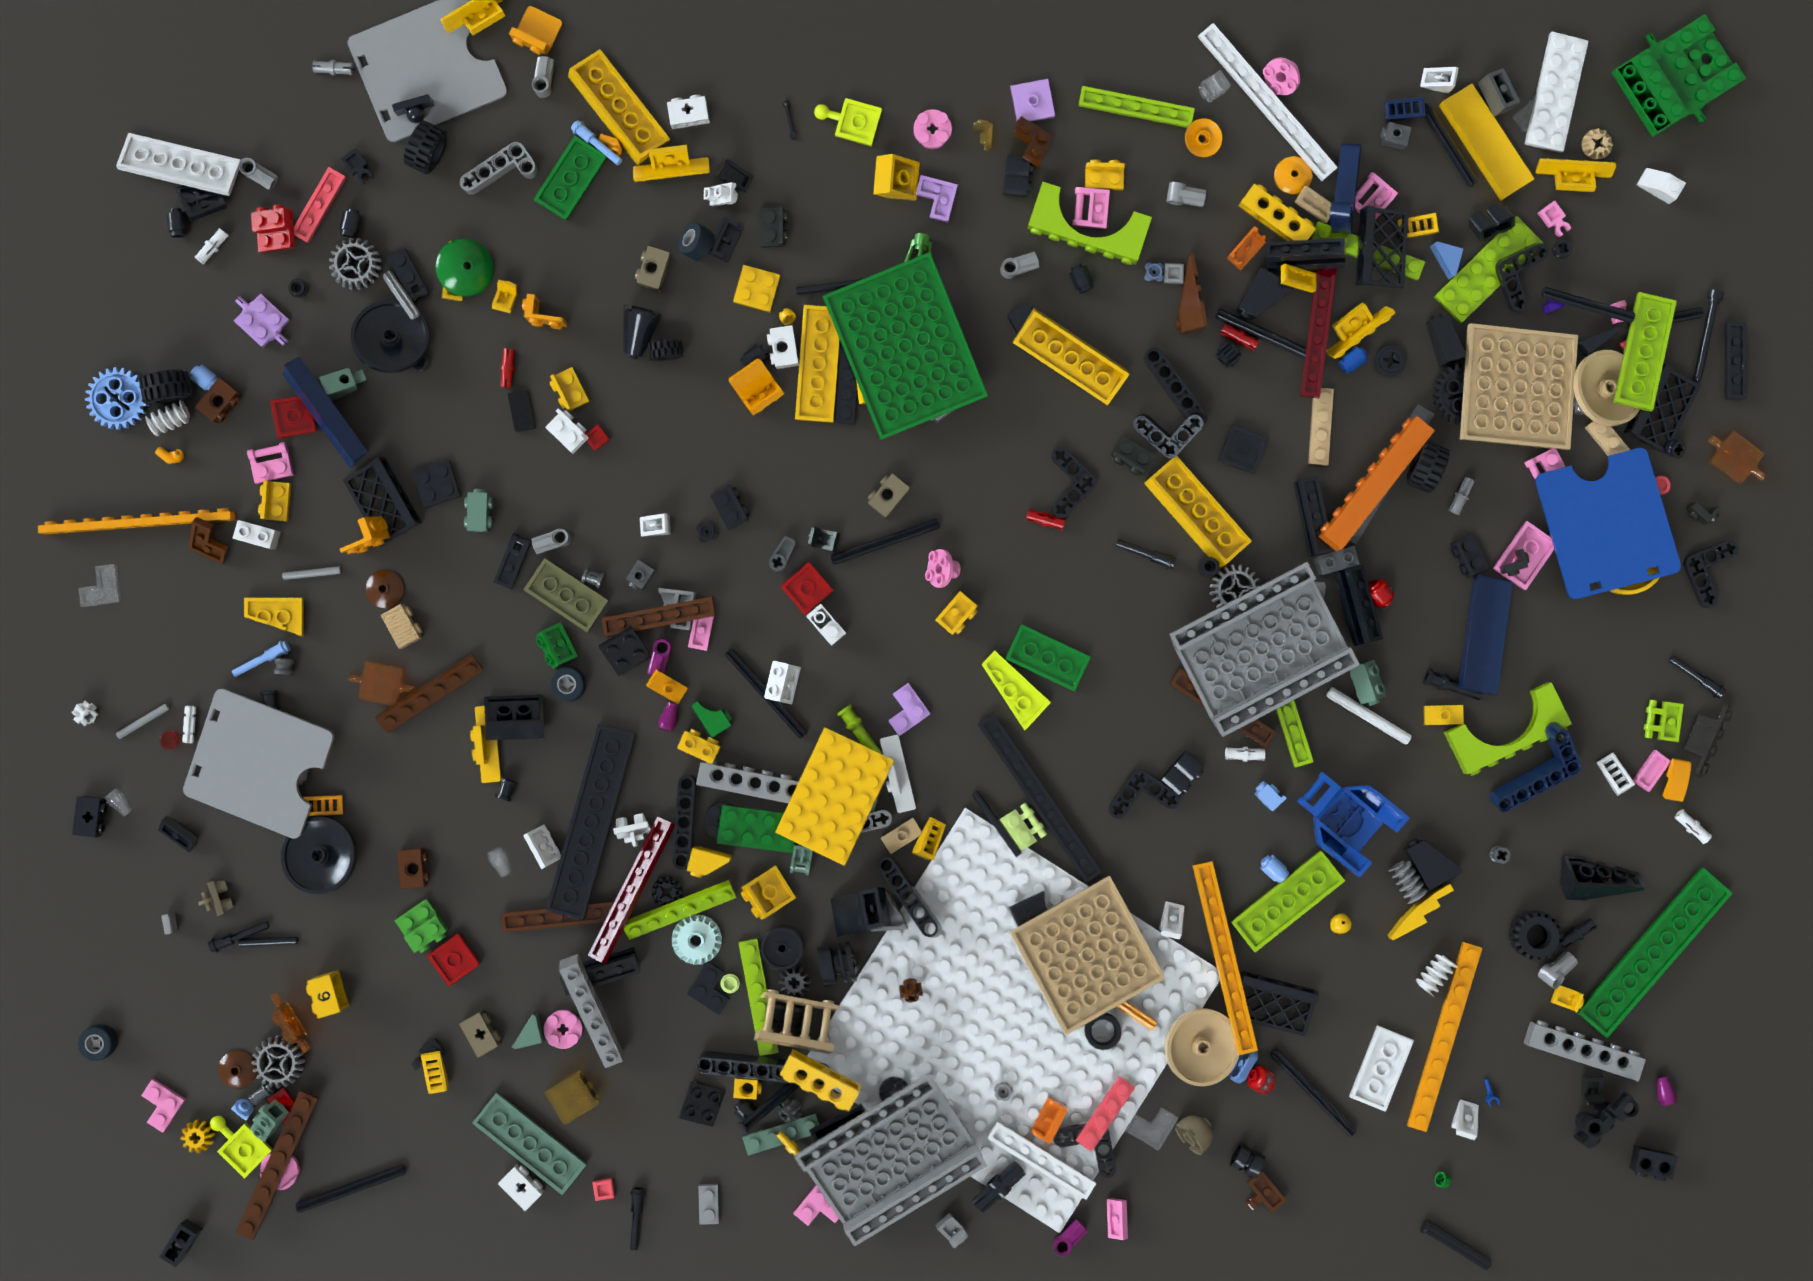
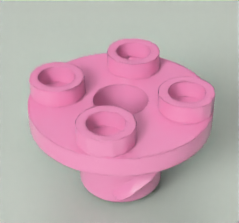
M1275 58L1263 69L1265 82L1275 95H1289L1300 84L1298 66L1286 58Z
M937 549L929 553L925 578L934 587L943 588L949 584L951 578L959 576L961 571L958 561L952 560L947 550Z

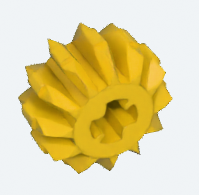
M195 1120L194 1123L189 1122L187 1128L182 1129L181 1132L184 1135L180 1137V1140L186 1141L183 1147L189 1146V1152L195 1149L196 1153H200L202 1150H208V1145L213 1144L214 1141L211 1138L215 1136V1133L209 1131L211 1130L210 1126L206 1127L207 1121H203L200 1124L199 1120Z

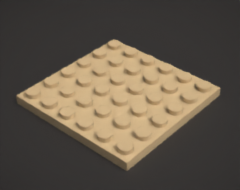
M1468 324L1460 440L1570 450L1574 403L1573 380L1576 371L1578 335Z
M1110 876L1105 877L1009 931L1064 1035L1073 1032L1165 979L1161 968Z

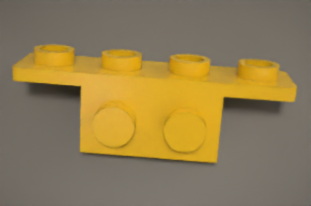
M471 0L440 19L447 33L465 25L470 33L475 35L505 17L503 10L498 5L503 0Z
M687 145L649 149L651 164L634 166L633 179L634 182L709 173V158L689 159Z
M1547 158L1539 160L1536 174L1554 175L1556 190L1594 192L1596 189L1595 177L1611 178L1617 166L1614 162Z
M1360 303L1332 325L1340 341L1326 351L1327 355L1334 359L1342 357L1348 349L1359 344L1361 339L1372 334L1378 326L1388 322L1396 312L1394 309L1385 306L1372 316L1366 304Z
M485 706L475 707L476 726H473V730L470 732L471 741L475 745V749L472 750L473 761H476V765L480 764L482 783L499 782L501 780L498 740H486Z

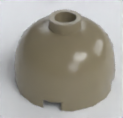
M1190 1115L1176 1124L1175 1130L1183 1143L1187 1141L1191 1145L1189 1149L1194 1153L1201 1155L1211 1146L1213 1141L1212 1125L1206 1118L1202 1119L1199 1116Z

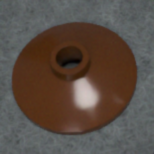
M377 571L369 577L366 583L367 598L377 607H393L403 597V581L392 571ZM382 585L386 586L385 592L380 591Z
M234 1050L222 1057L218 1066L221 1081L226 1086L234 1089L248 1086L253 1082L257 1072H253L257 1065L251 1064L255 1059L249 1053L242 1050ZM234 1067L238 1068V1074L233 1072Z

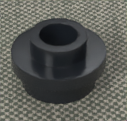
M294 279L290 282L288 290L293 297L302 298L308 292V285L302 279ZM300 285L302 287L301 291L296 292V287Z

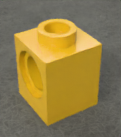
M735 1077L733 1098L757 1099L758 1094L762 1092V1083L758 1079ZM745 1083H750L753 1086L751 1092H746L743 1089Z

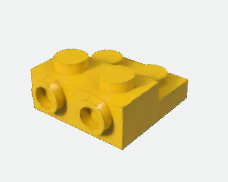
M776 865L741 887L743 899L746 902L750 901L753 906L751 908L753 915L756 918L760 917L761 920L796 898Z

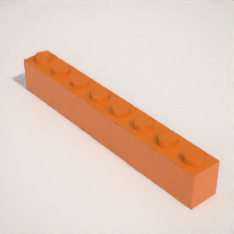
M1418 416L1411 419L1408 418L1402 424V431L1400 433L1397 432L1390 440L1391 445L1388 448L1385 447L1378 455L1380 459L1377 463L1373 462L1367 469L1369 473L1366 477L1360 478L1355 485L1357 487L1355 491L1350 492L1344 498L1345 504L1342 507L1339 506L1332 514L1334 518L1322 526V533L1319 537L1335 551L1344 548L1435 431Z

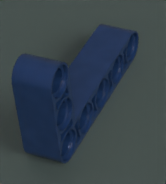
M1341 143L1335 202H1331L1330 222L1333 234H1352L1361 144Z
M1552 722L1545 730L1554 758L1491 792L1490 801L1501 812H1508L1580 772L1582 765L1570 733L1559 723Z

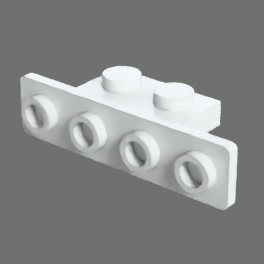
M893 735L881 738L880 743L883 755L895 760L888 774L889 781H886L888 792H892L897 812L902 813L914 810L916 806L899 736Z

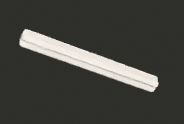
M1331 687L1328 690L1326 696L1401 743L1407 745L1410 742L1411 735L1335 688Z

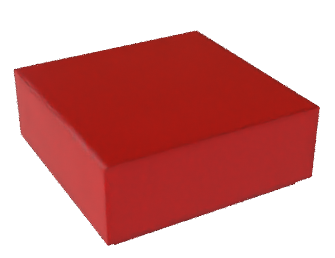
M599 424L585 433L589 437L587 442L594 451L610 441Z

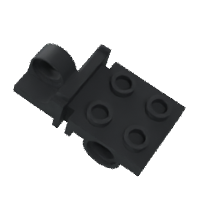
M1623 1091L1611 1105L1607 1102L1594 1105L1593 1108L1597 1111L1593 1115L1588 1112H1581L1576 1116L1575 1125L1579 1131L1573 1137L1588 1149L1596 1147L1601 1141L1600 1138L1612 1130L1616 1118L1623 1122L1627 1117H1634L1638 1114V1103L1631 1094ZM1630 1102L1633 1104V1110L1626 1113L1624 1108Z

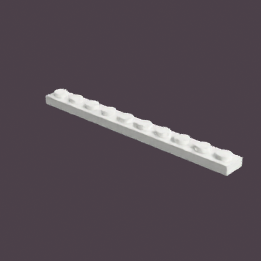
M1214 23L1199 34L1198 38L1321 181L1338 168Z

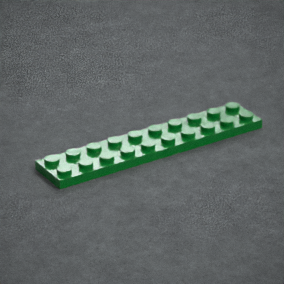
M1701 867L1587 998L1577 1013L1605 1038H1608L1733 893L1706 869Z

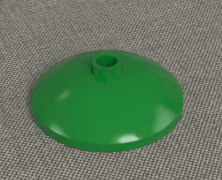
M456 239L447 243L438 253L435 263L439 282L447 291L457 296L469 297L479 294L489 285L493 276V261L489 252L480 243L470 239ZM464 263H468L470 269H465Z

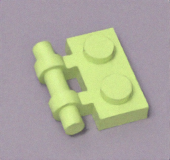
M1027 803L1020 806L1024 812L1023 814L1019 815L1015 809L999 820L1021 852L1037 842L1033 836L1035 833H1038L1041 839L1047 835L1044 825L1037 820L1034 810L1029 808ZM1027 818L1033 826L1030 830L1024 822Z

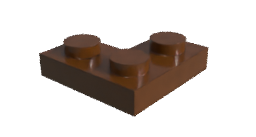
M1021 116L1017 120L1012 134L1028 143L1022 158L1039 167L1044 160L1053 135Z
M196 517L192 521L188 549L223 565L227 560L229 546L211 539L214 525Z

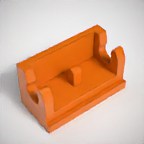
M1255 226L1227 257L1240 271L1266 243V236L1260 235L1258 233L1259 229Z
M1048 1097L1030 1130L1033 1135L1051 1144L1068 1111L1067 1106Z

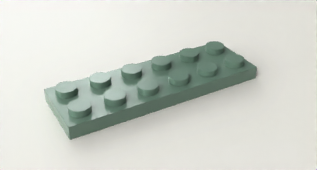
M496 1092L472 1122V1124L561 1195L565 1193L587 1165L584 1160L499 1092Z

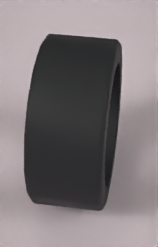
M1107 1012L1088 1022L1084 1027L1085 1037L1089 1044L1099 1050H1109L1116 1046L1122 1034L1121 1025L1116 1017ZM1098 1020H1107L1114 1027V1035L1107 1042H1099L1092 1036V1026Z

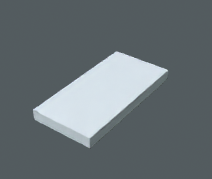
M1377 1025L1349 1097L1386 1112L1414 1040Z

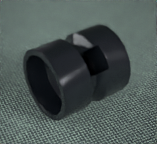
M1241 1143L1232 1155L1230 1166L1239 1171L1243 1169L1246 1175L1255 1179L1264 1166L1266 1156L1257 1151L1252 1153L1251 1148Z

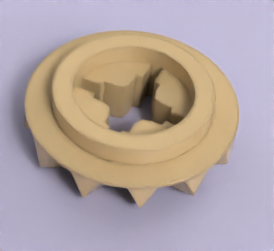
M1599 128L1590 130L1582 139V150L1591 159H1603L1611 152L1613 146L1612 137L1607 134V131L1600 130ZM1601 138L1600 144L1602 145V147L1599 146L1598 148L1593 150L1595 148V142H1593V140L1597 141Z

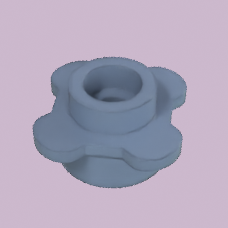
M1146 263L1144 279L1147 282L1151 280L1161 282L1163 280V264Z

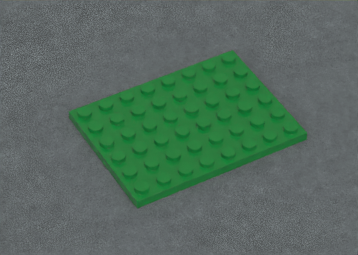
M930 252L822 296L881 440L988 397Z

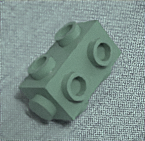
M473 489V492H468V497L464 499V506L467 508V516H464V527H467L469 532H489V528L493 526V518L490 516V509H493V497H490L489 493H485V489Z
M1375 660L1360 663L1359 666L1349 670L1360 704L1368 703L1371 706L1380 703L1379 699L1385 697L1386 693Z
M273 1100L270 1104L265 1103L259 1109V1113L253 1118L252 1121L254 1123L250 1130L257 1138L265 1142L277 1131L289 1112L277 1100Z

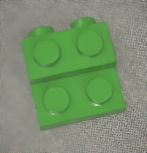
M428 898L394 920L414 953L417 951L423 953L430 948L429 943L434 940L436 943L446 937L445 932L449 930Z

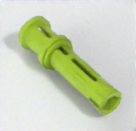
M851 704L837 713L847 724L846 728L852 730L862 745L880 754L882 753L861 724L862 719L857 717L851 709Z

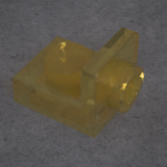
M978 120L973 123V130L985 131V133L981 132L980 144H984V150H991L993 123H989L988 120Z

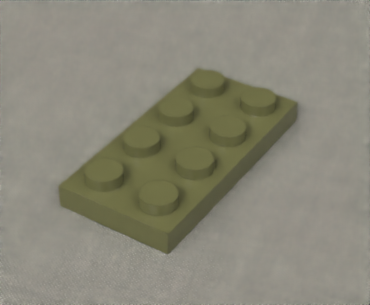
M546 558L541 562L523 589L586 632H589L609 602L608 599Z

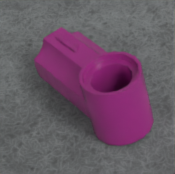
M662 638L655 642L647 673L653 675L657 669L664 674L672 650V644L668 639ZM660 642L667 644V652L663 653L658 650Z
M1075 1219L1060 1236L1053 1240L1052 1245L1056 1254L1067 1256L1088 1230ZM1062 1241L1067 1243V1247L1064 1250L1057 1249L1058 1243Z

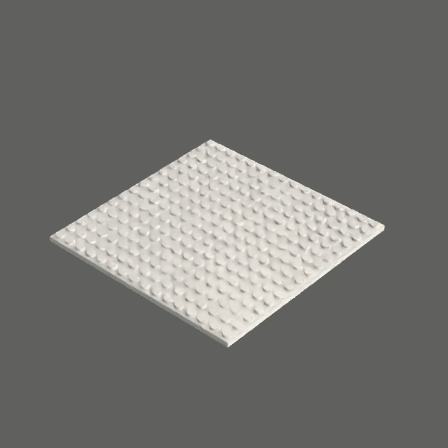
M964 808L936 852L934 860H931L915 885L916 890L941 924V934L936 938L924 936L905 907L902 906L900 912L908 925V929L885 932L859 973L857 981H854L840 1003V1009L835 1011L830 1019L827 1039L829 1043L834 1044V1051L829 1054L810 1051L807 1056L817 1062L827 1064L830 1069L861 1084L860 1092L854 1102L858 1105L862 1104L867 1111L882 1102L879 1096V1088L885 1079L900 1077L909 1086L929 1074L935 1080L969 1132L987 1164L985 1168L976 1172L971 1177L986 1186L996 1174H1001L1011 1163L1016 1161L1026 1172V1175L1011 1187L1012 1190L1004 1198L1060 1233L1082 1197L987 1139V1136L995 1123L999 1121L1094 1180L1099 1172L1094 1149L1090 1152L1081 1144L1059 1147L1055 1144L1054 1140L1049 1144L1034 1136L1030 1131L1045 1101L1050 1097L1067 1106L1068 1111L1059 1128L1084 1124L1088 1122L1117 1077H1122L1133 1085L1135 1089L1108 1127L1112 1149H1114L1167 1065L1165 1040L1170 1027L1184 1013L1203 1008L1220 981L1219 974L1215 966L1173 939L1161 935L1160 931L1130 913L1161 968L1165 979L1127 1001L1156 1020L1155 1028L1149 1030L1115 1007L1107 1013L1116 1017L1121 1025L1122 1034L1120 1041L1113 1048L1099 1050L1091 1046L1085 1037V1025L1064 1035L1009 934V931L1017 926L1008 907L1044 891L1045 904L1048 910L1089 886L1030 848L1023 850L1022 854L1016 858L992 824ZM912 892L906 899L908 903L911 902L914 898ZM919 908L917 910V917L922 918L925 914L924 909ZM933 923L927 928L929 934L935 932V925ZM908 978H914L917 980V983L921 982L923 996H919V1000L912 1003L906 1002L905 998H900L899 985H903V981ZM1098 1020L1092 1026V1036L1099 1042H1107L1114 1035V1027L1107 1020ZM1001 1082H1007L1013 1088V1094L1007 1101L998 1100L995 1097L994 1088L997 1084H1001ZM894 1085L892 1091H889L890 1094L894 1095L898 1092L896 1085ZM833 1088L839 1093H842V1091L839 1088ZM1078 1129L1076 1131V1137L1079 1135L1082 1129ZM1068 1131L1070 1134L1068 1136L1060 1133L1057 1140L1059 1139L1061 1142H1064L1065 1138L1070 1137L1071 1141H1074L1072 1131ZM1105 1144L1100 1145L1098 1148V1152L1102 1155L1107 1154L1109 1151V1147Z

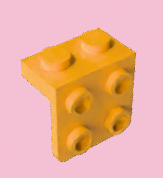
M529 6L518 28L512 27L509 35L515 44L521 47L523 45L529 47L530 51L535 54L548 56L562 27V21L533 6Z
M527 294V298L523 299L522 310H525L524 317L529 323H532V326L543 327V324L550 325V328L559 330L562 327H567V322L564 318L538 314L540 300L535 294Z
M755 359L729 378L730 384L753 416L784 395V392L760 359Z
M382 516L359 519L358 523L364 539L340 548L341 553L347 552L348 555L356 552L360 554L368 551L370 546L377 547L384 544V540L390 538L386 521Z

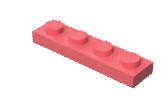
M330 167L327 168L294 226V236L308 244L310 243L347 179L346 176Z
M1118 1076L1075 1141L1092 1152L1135 1087Z

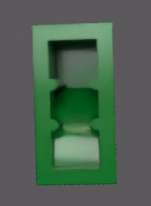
M700 701L691 705L711 738L732 726L731 721L733 718L728 711L724 712L723 709L719 711L709 710Z

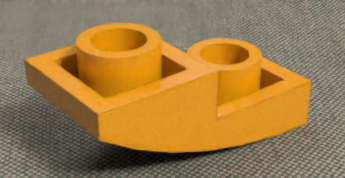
M1672 758L1666 773L1669 779L1662 795L1665 799L1683 802L1690 778V761Z

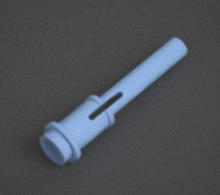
M577 120L573 123L571 127L573 134L579 135L586 143L594 145L616 165L621 164L622 159L598 140L596 134L589 130L583 121Z
M279 641L276 646L265 650L264 654L233 669L232 673L237 677L267 660L271 662L283 654L287 655L291 651L290 646L286 641Z

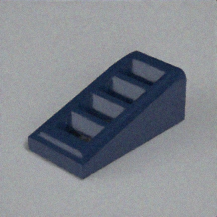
M1424 97L1384 101L1387 122L1426 117ZM1415 103H1419V113L1415 112ZM1407 104H1411V113L1407 111ZM1399 105H1403V114H1400ZM1395 106L1396 115H1392L1391 107Z

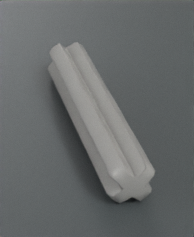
M388 271L384 273V281L410 319L418 318L420 316L419 310L393 272Z

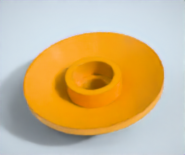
M1202 118L1195 120L1188 126L1185 132L1186 146L1195 156H1212L1219 150L1222 144V132L1219 126L1210 119ZM1199 136L1204 137V142L1199 141Z
M1296 156L1287 157L1280 161L1274 172V180L1277 187L1290 195L1300 194L1306 185L1309 187L1313 176L1312 169L1302 158ZM1296 171L1298 173V176L1293 177L1291 175V172Z

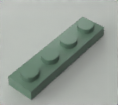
M815 1112L800 1117L793 1123L791 1121L744 1135L742 1139L747 1154L749 1156L783 1145L776 1137V1134L781 1130L790 1140L794 1141L811 1136L809 1130L818 1126L819 1121Z

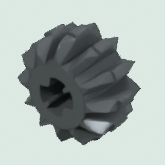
M796 965L792 967V972L790 969H786L787 975L784 973L780 974V977L785 980L778 981L779 985H785L780 991L784 992L787 989L786 995L790 996L792 992L793 997H797V992H799L803 997L804 991L802 989L806 991L810 989L805 984L811 983V979H804L809 973L805 972L802 974L803 967L796 971ZM793 977H795L797 981H800V984L797 983V986H793V983H790L789 980L792 981Z

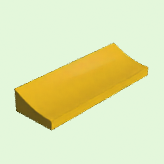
M600 49L569 69V79L615 138L618 139L637 166L649 157V149L661 148L670 141L668 135Z
M1473 84L1440 103V109L1500 201L1534 180V177Z
M1033 308L1013 340L1015 345L1106 405L1111 402L1130 375L1126 368L1036 308Z
M1178 456L1172 458L1144 483L1206 555L1218 561L1219 569L1230 562L1252 542Z

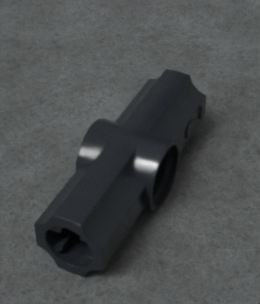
M1014 1161L1001 1174H996L986 1184V1187L972 1199V1202L984 1213L998 1199H1003L1012 1190L1011 1187L1026 1175V1172Z

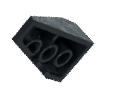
M1563 855L1560 885L1566 900H1589L1643 891L1645 889L1643 881L1637 872L1620 867L1613 869L1604 866V863L1600 861L1597 864L1587 861V858L1582 856Z

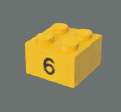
M339 970L316 976L307 981V993L312 997V1010L315 1015L317 1014V1018L339 1013L349 1007Z

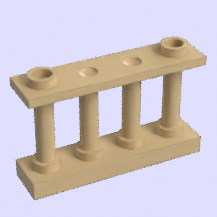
M768 990L761 994V998L768 999L764 1028L755 1032L754 1040L827 1054L834 1051V1044L829 1043L827 1039L831 1011L835 1012L840 1009L839 1005H834V1001L823 1000V1002L781 995L777 990ZM776 1001L787 1003L783 1031L780 1034L773 1033L772 1029ZM794 1004L805 1006L802 1031L799 1037H794L790 1033ZM813 1008L823 1010L820 1038L817 1041L810 1040L809 1036Z

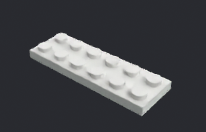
M1556 32L1549 34L1525 145L1557 153L1564 151L1588 40Z
M128 133L116 166L118 170L230 196L239 172L240 159Z

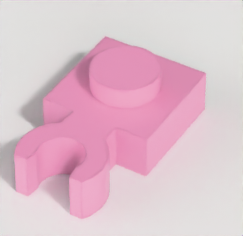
M1553 201L1538 212V215L1548 228L1551 226L1555 227L1554 231L1558 237L1563 235L1560 231L1561 227H1564L1566 231L1571 229L1569 223L1563 222L1562 218L1566 215L1556 201Z

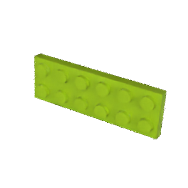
M1516 216L1515 226L1507 232L1497 234L1434 298L1461 324L1500 286L1495 271L1496 263L1500 259L1531 244H1543V242ZM1523 254L1520 255L1518 258V263L1520 265H1522L1526 260ZM1504 264L1505 267L1502 268V271H1506V268L1509 267V266H1513V264H1511V265H1506V264Z
M1642 292L1637 293L1633 309L1635 319L1630 323L1613 403L1650 412L1653 411L1676 300Z
M1320 850L1288 875L1284 881L1278 883L1230 922L1251 949L1257 952L1344 883L1345 880Z

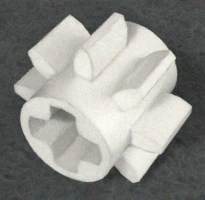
M87 701L76 704L74 711H72V714L76 716L73 720L78 724L82 723L84 726L94 723L96 716H98V713L94 711L97 707L92 703L89 704Z

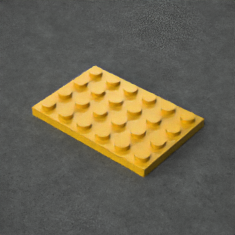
M824 727L775 833L846 866L895 760Z

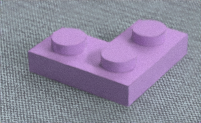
M921 175L916 195L933 199L930 218L948 223L958 184Z
M909 683L893 693L904 710L888 721L900 736L929 716L930 713Z

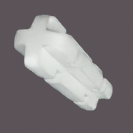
M185 706L184 714L186 716H184L183 725L185 735H183L182 741L184 743H194L195 735L193 733H195L196 722L194 714H196V707Z

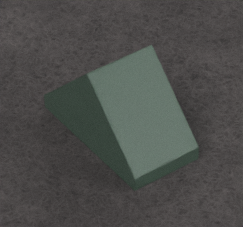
M537 1012L531 1015L512 1048L518 1049L544 1041L540 1018Z

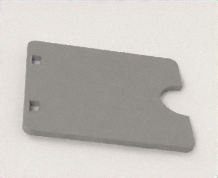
M437 0L357 33L348 39L351 54L385 136L390 142H398L410 137L415 127L419 124L411 123L407 119L406 114L397 116L392 108L394 103L427 94L430 95L434 106L424 109V120L437 126L500 100L507 95V88L494 59L489 61L478 60L469 53L467 41L471 33L466 26L462 25L454 31L447 33L440 19L470 0ZM365 56L368 65L362 67L359 57ZM387 110L391 119L385 122L381 112Z
M218 689L214 694L183 787V792L187 797L292 839L298 838L303 833L312 806L299 792V778L309 768H325L334 741V733L329 729L230 690ZM215 709L220 711L217 721L212 720ZM197 765L202 767L199 776L194 775Z

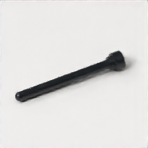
M1708 290L1707 299H1709L1710 305L1694 380L1697 382L1702 379L1717 305L1720 304L1724 297V292L1719 290Z

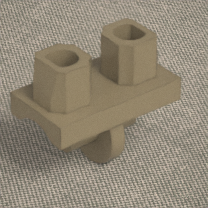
M225 881L208 882L207 885L211 898L208 897L207 891L201 893L203 901L198 902L199 906L205 904L207 911L212 910L210 902L213 901L217 916L233 908L230 898L220 901L218 893L228 890Z

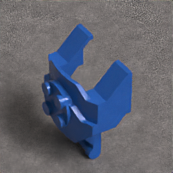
M1321 772L1318 775L1317 781L1297 802L1313 815L1316 844L1360 878L1372 862L1359 852L1381 827L1382 822L1398 833L1409 817L1371 786L1355 785L1340 787L1326 774ZM1327 783L1330 787L1314 806L1310 805L1308 802L1323 784Z

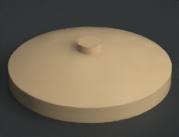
M1600 350L1585 357L1579 363L1573 380L1575 397L1582 411L1591 420L1604 426H1618L1633 419L1640 411L1638 408L1613 403L1623 354L1613 350Z
M1198 1008L1184 1013L1172 1024L1165 1040V1056L1170 1069L1178 1078L1194 1086H1210L1222 1081L1232 1072L1239 1055L1237 1054L1229 1018L1212 1009Z

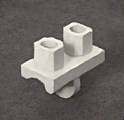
M731 182L711 186V188H704V200H709L710 206L734 204L738 196L735 191L736 183Z
M643 813L634 815L635 824L628 825L627 818L616 819L614 834L617 836V839L624 838L625 843L632 842L633 847L638 846L637 841L644 839L643 834L649 833L651 830V826Z

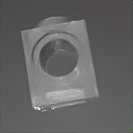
M1219 70L1201 82L1199 93L1204 100L1207 99L1210 103L1227 92L1231 85L1222 71Z

